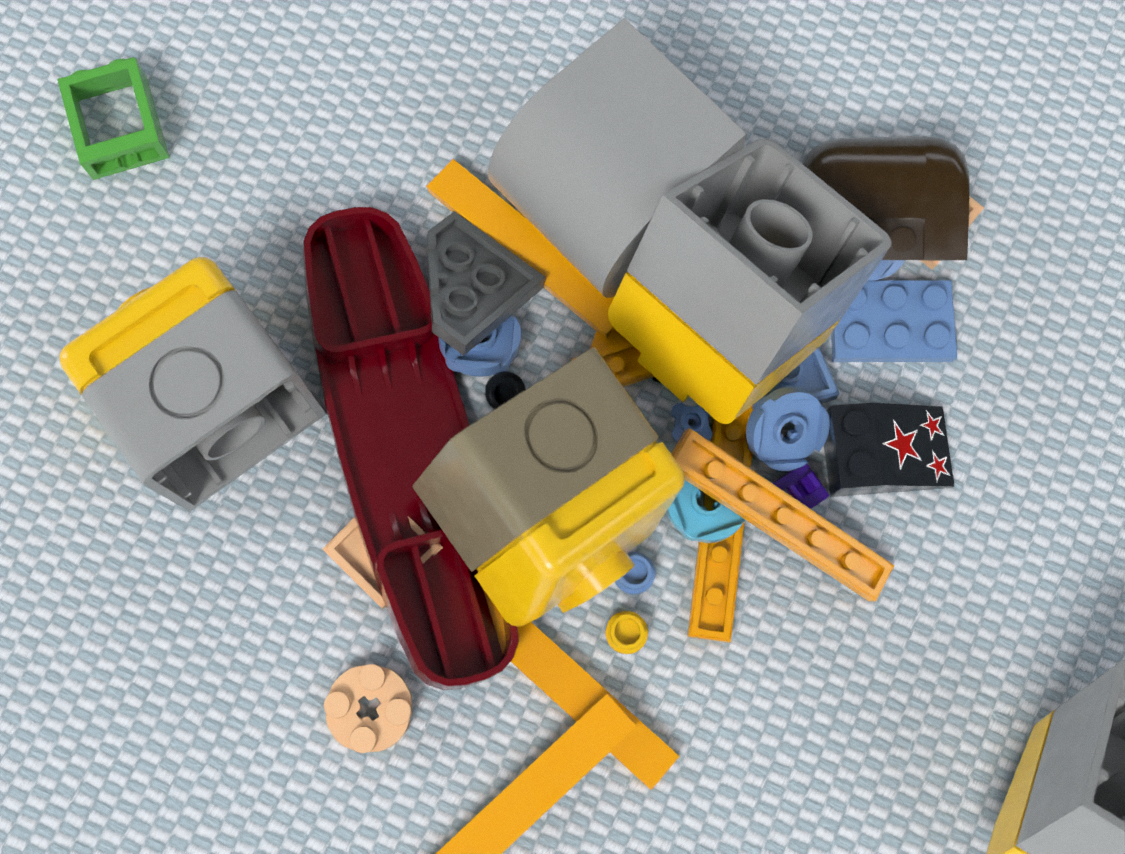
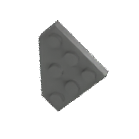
M455 211L427 231L426 245L432 332L464 356L542 290L546 277Z

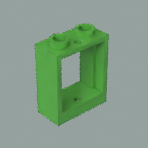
M135 57L116 59L108 65L90 70H77L69 76L57 79L79 163L93 180L170 158L147 76ZM133 86L144 130L91 145L79 101Z

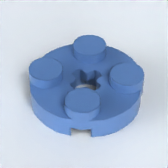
M515 315L514 319L510 316L487 336L490 340L478 343L464 356L439 338L440 351L445 358L448 368L452 371L479 377L508 371L511 363L519 353L521 343V327Z
M783 387L774 390L770 394L767 393L753 405V411L750 414L746 428L748 449L754 456L774 470L791 471L798 469L809 462L805 458L810 456L814 450L819 452L825 445L830 428L829 415L819 400L802 388ZM789 421L795 424V428L789 430L787 437L783 438L781 433L782 427Z

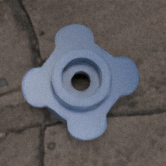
M677 403L672 407L671 415L675 421L671 436L675 442H678L684 430L689 428L707 440L711 439L713 433L709 428L708 419L711 415L701 406H685L683 403ZM694 420L695 426H689L688 421Z

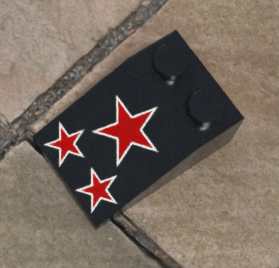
M859 403L832 405L826 410L829 415L830 428L824 445L830 497L955 487L943 406Z

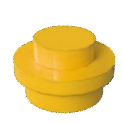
M621 611L613 615L608 621L605 629L606 640L609 646L616 652L633 654L639 651L647 641V624L637 613Z

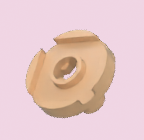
M375 664L356 666L344 672L333 683L324 701L326 722L333 737L344 747L359 753L379 752L392 747L405 735L411 722L413 700L408 685L393 670ZM364 697L369 701L375 698L380 701L381 704L376 709L379 714L377 719L372 720L369 716L362 719L359 716L358 712L362 708L360 701Z

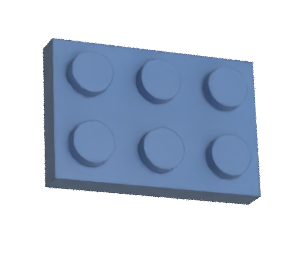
M951 280L867 281L831 333L832 362H953L957 359Z

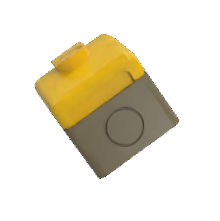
M593 347L454 436L412 487L472 572L477 569L478 573L474 575L506 622L520 627L543 616L556 605L565 613L583 604L629 572L635 564L627 553L652 535L681 491L685 477L683 470L664 443H657L656 440L659 436L597 349Z

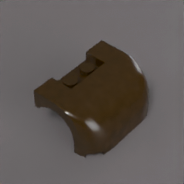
M929 136L840 138L825 141L814 147L803 159L802 164L889 235L892 244L882 260H967L970 197L969 168L965 155L955 144L942 138Z

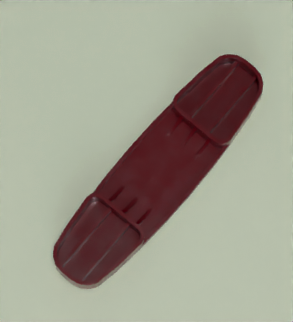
M353 207L333 211L320 216L308 228L303 241V263L306 300L314 351L340 467L374 577L395 633L414 674L427 685L441 690L462 689L482 683L505 669L514 658L519 642L517 626L509 624L503 618L506 646L502 653L483 588L474 576L478 573L477 569L472 572L470 571L412 485L444 446L470 425L454 373L446 365L445 358L440 351L439 337L432 332L430 291L400 224L387 212L373 207ZM408 516H409L426 534L418 535V534L411 528V525H410ZM440 544L443 547L435 556L432 555L422 564L421 557L431 548V545Z

